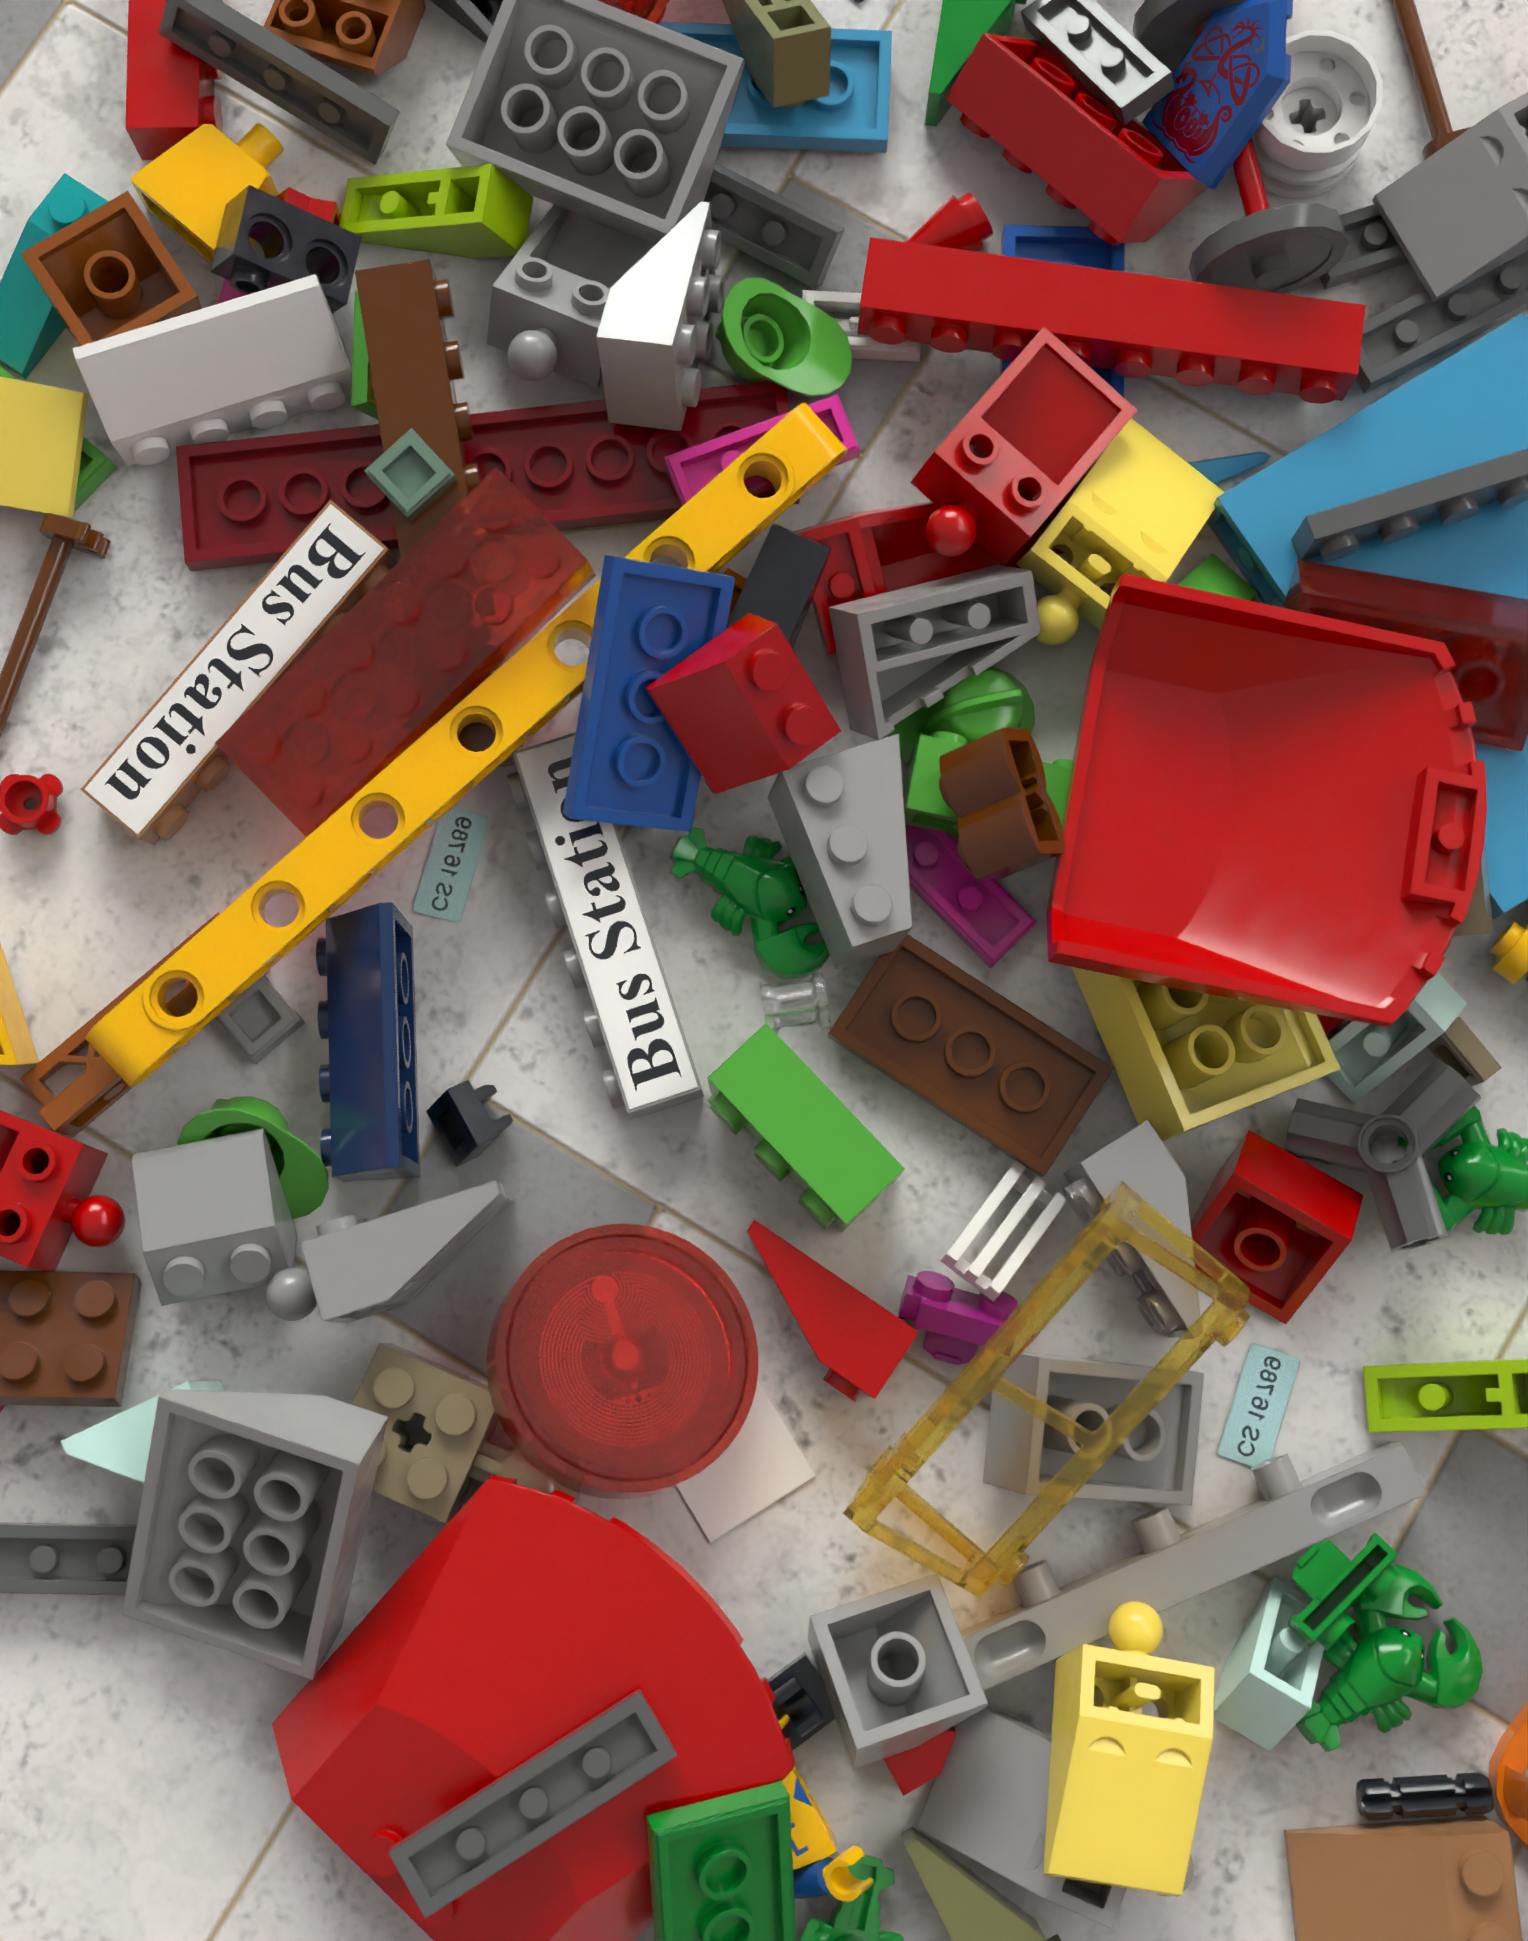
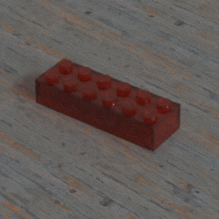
M495 467L240 717L215 744L305 837H308L527 644L596 574L589 561Z

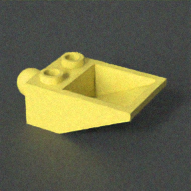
M0 376L1 507L44 514L52 513L73 518L89 394Z
M1132 418L1090 466L1016 563L1022 569L1032 570L1033 578L1055 594L1045 596L1037 601L1041 633L1035 638L1043 644L1055 646L1069 641L1078 628V613L1101 631L1110 596L1100 587H1108L1113 590L1120 575L1129 574L1166 582L1216 508L1214 506L1216 498L1225 493ZM1052 549L1062 550L1068 558V563L1053 552Z
M1130 1601L1117 1607L1109 1620V1636L1113 1645L1118 1650L1082 1644L1056 1659L1043 1875L1178 1897L1183 1894L1213 1741L1215 1667L1149 1656L1158 1648L1163 1637L1161 1618L1148 1604L1140 1601ZM1152 1702L1158 1710V1717L1144 1715L1143 1706Z

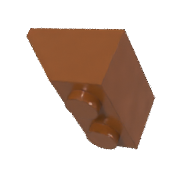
M129 191L20 253L78 346L202 309L198 295Z

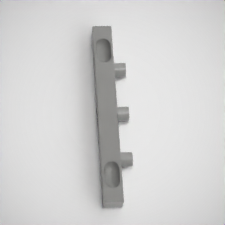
M1388 1442L1302 1481L1299 1480L1288 1454H1282L1263 1461L1251 1468L1263 1498L1182 1534L1179 1533L1167 1506L1145 1513L1131 1521L1143 1551L1062 1587H1058L1047 1560L1032 1563L1013 1572L1010 1577L1022 1604L960 1631L983 1691L1057 1659L1082 1644L1088 1645L1108 1636L1109 1620L1112 1613L1117 1607L1126 1602L1140 1601L1151 1606L1157 1613L1163 1612L1426 1495L1427 1492L1405 1444Z

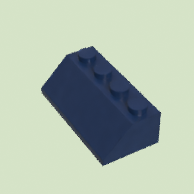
M393 902L377 903L326 919V938H318L316 943L318 973L320 976H327V1001H319L318 1030L320 1038L328 1039L329 1064H322L320 1066L319 1090L322 1102L330 1103L331 1128H323L321 1131V1159L325 1167L332 1168V1177L343 1182L420 1178L413 927Z

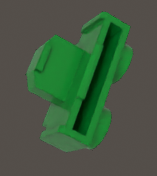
M1375 1532L1369 1537L1366 1546L1352 1561L1330 1540L1314 1544L1296 1562L1291 1581L1312 1602L1298 1616L1294 1614L1290 1618L1288 1626L1310 1648L1316 1642H1319L1326 1650H1329L1355 1622L1346 1611L1363 1594L1375 1602L1401 1575V1572L1392 1564L1398 1553Z

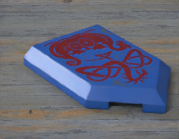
M1247 0L1214 10L1172 74L1175 89L1152 105L1142 119V123L1186 170L1208 188L1216 189L1290 83L1291 55L1286 54L1287 20L1292 18L1293 0Z

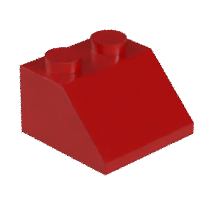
M751 613L745 615L645 687L705 783L714 794L789 770L841 732V729L778 624Z
M1248 1130L1217 1173L1190 1222L1196 1273L1280 1322L1287 1324L1352 1241L1364 1195Z

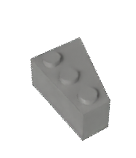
M999 564L828 607L850 730L876 740L882 739L893 732L895 724L921 707L929 708L944 698L942 693L969 675L977 676L1041 633L1032 570Z
M899 734L796 764L791 769L778 774L767 796L836 970L894 951L912 928Z

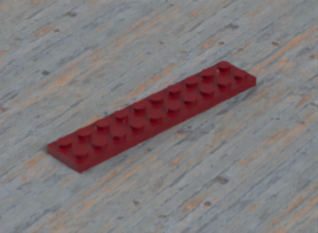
M773 381L700 389L697 406H687L681 431L609 423L605 399L471 414L474 440L463 441L467 465L478 464L484 494V501L473 503L477 526L488 525L490 538L670 518L681 508V505L666 470L664 457L789 412L787 389ZM379 424L176 446L184 561L190 571L277 562L330 500L388 549L399 548L392 503L364 471L384 453ZM775 488L757 494L755 497L769 498L775 494ZM800 498L794 504H799Z

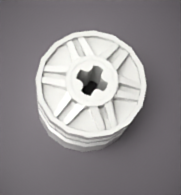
M1305 30L1286 38V54L1291 55L1290 83L1252 136L1264 188L1266 191L1283 198L1309 199L1332 190L1350 173L1382 107L1383 80L1374 58L1356 40L1330 30Z

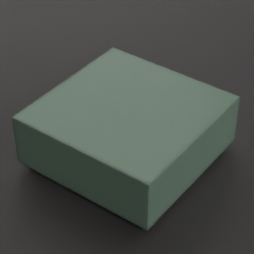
M412 428L364 470L370 480L410 523L457 481L455 474Z

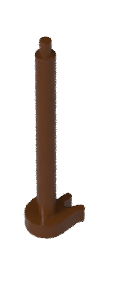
M1391 0L1432 140L1422 150L1423 160H1426L1471 127L1456 131L1452 129L1414 0Z
M52 513L45 514L39 532L51 539V542L0 673V737L72 548L100 558H105L111 541L103 538V533L92 530L91 525L86 522H80Z

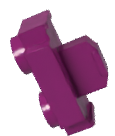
M921 1271L917 1273L916 1277L908 1275L900 1300L898 1318L914 1320V1327L927 1330L923 1348L934 1359L959 1366V1364L974 1362L979 1345L995 1350L998 1349L999 1345L1006 1346L1007 1349L1013 1350L1021 1326V1306H1018V1302L1013 1296L1002 1291L992 1301L981 1292L980 1294H975L954 1288L955 1285L951 1279L937 1272Z

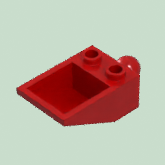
M1043 327L938 446L910 483L938 507L932 513L926 525V538L929 545L934 551L943 556L954 557L968 551L976 540L998 561L1005 565L1032 537L1138 410L1046 327Z
M0 1110V1256L28 1268L56 1271L72 1233L80 1242L90 1247H104L115 1242L125 1227V1214L122 1207L111 1197L104 1195L90 1196L109 1153Z

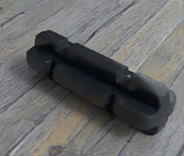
M1479 1772L1456 1774L1455 1780L1452 1777L1448 1778L1447 1774L1393 1777L1392 1784L1384 1781L1383 1778L1361 1779L1356 1785L1357 1805L1360 1815L1370 1821L1392 1819L1393 1813L1401 1815L1402 1819L1455 1816L1457 1809L1465 1811L1466 1815L1488 1814L1493 1810L1494 1806L1491 1782L1488 1777Z

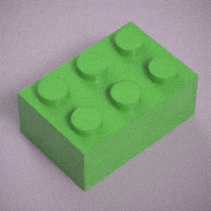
M767 1023L707 1077L712 1094L708 1099V1102L711 1104L709 1107L711 1111L734 1135H737L744 1128L756 1140L758 1144L753 1148L755 1151L753 1155L778 1182H781L789 1175L804 1191L799 1196L800 1200L798 1203L824 1230L833 1222L843 1232L905 1170Z

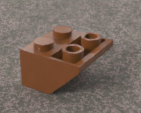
M274 0L264 27L311 57L376 77L406 59L426 6L424 0Z

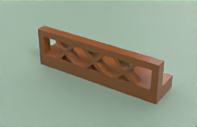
M219 912L20 1078L44 1106L38 1113L53 1131L75 1137L132 1089L100 1057V1054L89 1044L85 1036L106 1014L220 914ZM179 981L185 982V988L166 1003L167 1009L175 1017L189 1014L197 1004V990L190 981ZM88 1045L87 1056H75ZM65 1064L86 1065L85 1072L57 1096L44 1082Z

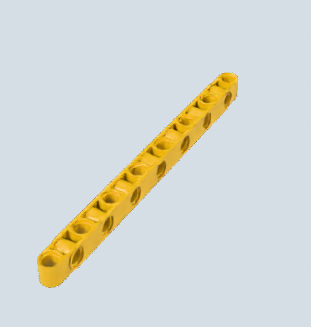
M805 402L801 403L624 558L652 562L658 557L666 556L675 559L682 568L717 573L820 481L844 457L848 449ZM750 476H763L771 481L775 488V494L769 498L755 497L746 489L744 480ZM601 578L94 1025L85 1036V1039L130 1088L141 1083L583 692L587 661L578 666L565 665L557 658L554 649L560 642L567 639L579 640L590 649ZM477 722L486 724L493 730L496 736L495 741L488 749L473 752L461 745L458 738L465 726ZM374 808H388L398 816V824L395 831L382 839L371 838L363 833L362 822L365 815ZM282 893L295 896L298 900L299 910L294 921L285 927L270 926L264 914L265 906L270 898ZM179 981H190L197 990V1004L189 1014L175 1017L166 1007L165 998L167 991L173 984Z

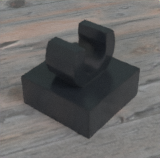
M469 1080L448 1088L426 1111L456 1167L477 1158L513 1122L510 1114L496 1120L490 1119L482 1104L489 1101L497 1093L494 1085H483L474 1090Z
M805 1652L767 1680L775 1695L772 1705L778 1720L782 1719L786 1714L789 1716V1722L782 1729L784 1738H790L792 1751L835 1719L820 1673Z

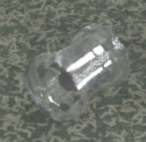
M822 972L812 974L811 981L779 986H772L769 981L759 982L765 1023L777 1035L780 1030L818 1024L821 1030L831 1029L828 996Z

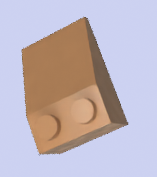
M1484 1815L1284 1830L1295 1941H1523L1510 1832Z

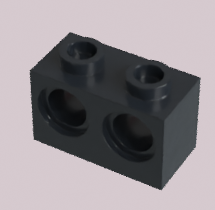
M248 185L225 205L210 272L229 280L230 286L235 290L249 295L311 276L306 267V263H308L319 275V283L333 314L348 302L362 237ZM249 237L260 244L265 258L253 250Z

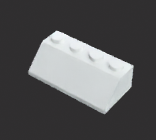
M316 274L72 348L77 365L109 440L127 466L134 464H157L166 460L171 453L176 452V446L226 441L229 435L254 427L257 429L274 428L284 423L289 416L312 409L316 411L332 410L341 406L347 398H351L352 369L340 331Z

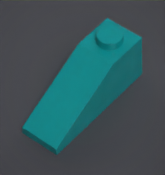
M66 173L61 176L28 218L0 282V363L25 379L66 327L20 253L109 202Z

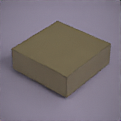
M1460 1017L1456 1018L1442 1035L1427 1046L1436 1058L1451 1066L1468 1081L1471 1087L1485 1082L1502 1068Z

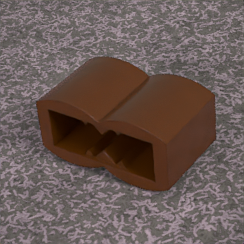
M1001 728L940 756L941 777L939 779V789L946 804L953 809L958 817V853L963 864L971 870L976 880L1002 879L1065 853L1062 826L1054 804L1046 792V779L1042 760L1036 744L1027 729Z

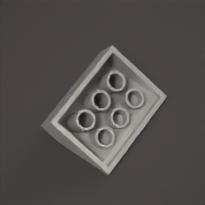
M503 0L446 146L462 167L493 164L534 197L656 245L700 202H704L745 62L741 57L598 0Z
M164 1389L158 1397L122 1615L313 1680L342 1629L388 1417L324 1395Z

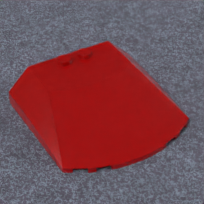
M1120 575L1113 587L1088 671L1062 820L1065 853L1057 856L1055 860L1046 912L1048 962L1301 1012L1386 1027L1393 1024L1410 1007V1003L1427 981L1436 975L1445 960L1443 955L1451 942L1457 926L1463 923L1468 912L1478 879L1485 843L1487 813L1486 771L1484 761L1477 760L1476 746L1471 726L1476 723V718L1471 701L1463 702L1456 680L1451 672L1456 664L1445 643L1134 575Z
M496 1475L490 1476L322 1665L313 1680L308 1681L273 1721L272 1727L290 1797L433 1941H636L653 1923L646 1815L783 1781L796 1764L790 1738H784L772 1705L775 1695L766 1677L760 1680L754 1666L740 1646L744 1639L715 1600L680 1564L656 1544L615 1517L608 1521L594 1512L574 1504L576 1497L556 1489L549 1494L518 1485L517 1479ZM640 1688L675 1747L677 1756L429 1917L424 1918L388 1854L390 1848Z

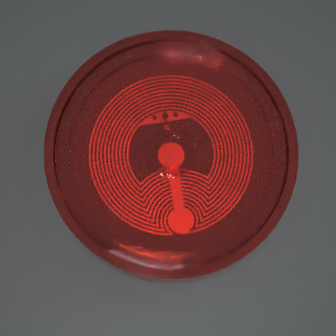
M637 1224L602 1225L582 1230L556 1242L542 1252L509 1289L496 1313L489 1335L486 1364L488 1388L494 1410L504 1432L517 1451L534 1468L561 1486L588 1496L605 1499L641 1498L670 1489L698 1474L712 1464L738 1435L751 1408L757 1386V1339L752 1318L737 1287L727 1273L703 1250L673 1233L654 1227Z

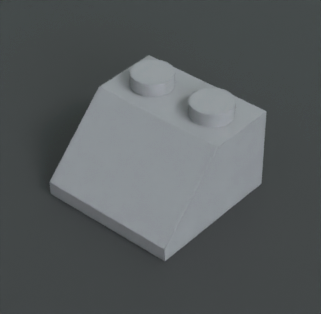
M264 1128L133 1154L132 1168L142 1252L161 1306L268 1285L270 1279L277 1272L287 1268H294L297 1233Z
M938 1573L810 1616L808 1642L853 1769L915 1748L987 1707V1699Z

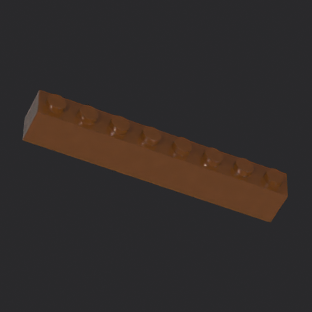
M427 259L355 270V277L383 452L388 450L412 428L457 478V481L411 523L392 503L426 723L429 730L510 657L508 649H497L493 625L504 624L498 587L487 588L483 564L494 562L488 525L477 526L473 503L484 501V494L478 464L467 465L463 441L474 440V432L468 402L457 403L454 380L464 379V369L458 340L447 342L444 319L455 318L448 279L437 280L431 261ZM477 722L465 726L460 732L458 740L467 750L480 752L488 749L495 741L496 736L489 726ZM513 754L498 767L515 765Z

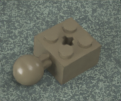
M393 1343L378 1344L351 1404L388 1417L372 1491L443 1523H447L460 1510L473 1479L484 1483L492 1475L517 1479L518 1485L549 1494L555 1489L576 1497L574 1504H577L581 1490V1478L578 1467L572 1457L561 1447L552 1443L530 1442L511 1451L490 1442L510 1397L509 1394ZM422 1414L426 1417L423 1428L432 1434L430 1442L417 1443L413 1447L408 1442L409 1435L405 1432V1424L407 1421L416 1420Z

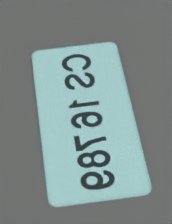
M452 807L438 820L413 905L415 912L453 922L461 921L490 819L488 816Z
M1257 1343L1250 1345L1218 1448L1219 1455L1252 1467L1271 1459L1299 1368L1300 1360L1297 1357Z

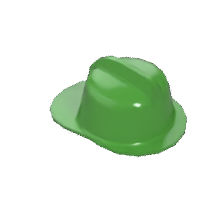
M746 278L731 287L723 301L722 322L717 327L715 337L720 341L722 354L729 367L740 377L752 382L773 381L792 392L809 397L828 395L844 384L851 372L852 351L847 335L834 318L822 309L764 278Z
M989 667L977 676L969 675L942 693L944 698L929 708L923 706L895 724V730L888 734V737L899 734L900 757L909 766L911 751L920 735L930 736L932 732L936 731L951 732L965 737L968 743L1001 728L1027 729L1031 735L1035 724L1034 703L1026 687L1011 673L995 667Z
M252 1096L234 1097L228 1100L219 1098L212 1105L210 1111L196 1115L184 1125L177 1142L178 1145L264 1128L292 1219L308 1216L322 1205L329 1190L328 1171L315 1151L302 1140L289 1133L287 1121L279 1109L268 1101Z

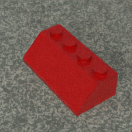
M983 33L945 98L962 112L959 120L967 129L983 138L988 139L990 136L1005 148L1002 156L1008 163L1025 173L1032 174L1035 172L1048 183L1045 192L1054 201L1066 208L1074 210L1077 207L1091 219L1088 225L1090 230L1109 244L1118 246L1120 243H1146L1207 188V186L1195 179L1150 130L1136 118L1124 125L1037 40Z

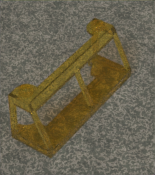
M1123 1181L1099 1206L1101 1211L1094 1217L1086 1229L1083 1228L1078 1233L1069 1249L907 1433L904 1432L893 1447L889 1445L874 1462L843 1512L863 1532L979 1598L996 1581L1003 1587H1006L1015 1579L1030 1558L1024 1550L1207 1349L1215 1341L1223 1347L1228 1345L1243 1329L1250 1318V1314L1244 1310L1248 1306L1250 1287ZM1139 1215L1213 1279L1137 1230L1133 1226L1136 1216ZM1126 1241L1211 1297L1213 1302L1096 1431H1090L1004 1378L1003 1374L1120 1242ZM988 1391H995L1081 1444V1448L995 1543L984 1552L909 1487L907 1483ZM896 1497L967 1559L965 1569L959 1568L877 1520L878 1515Z

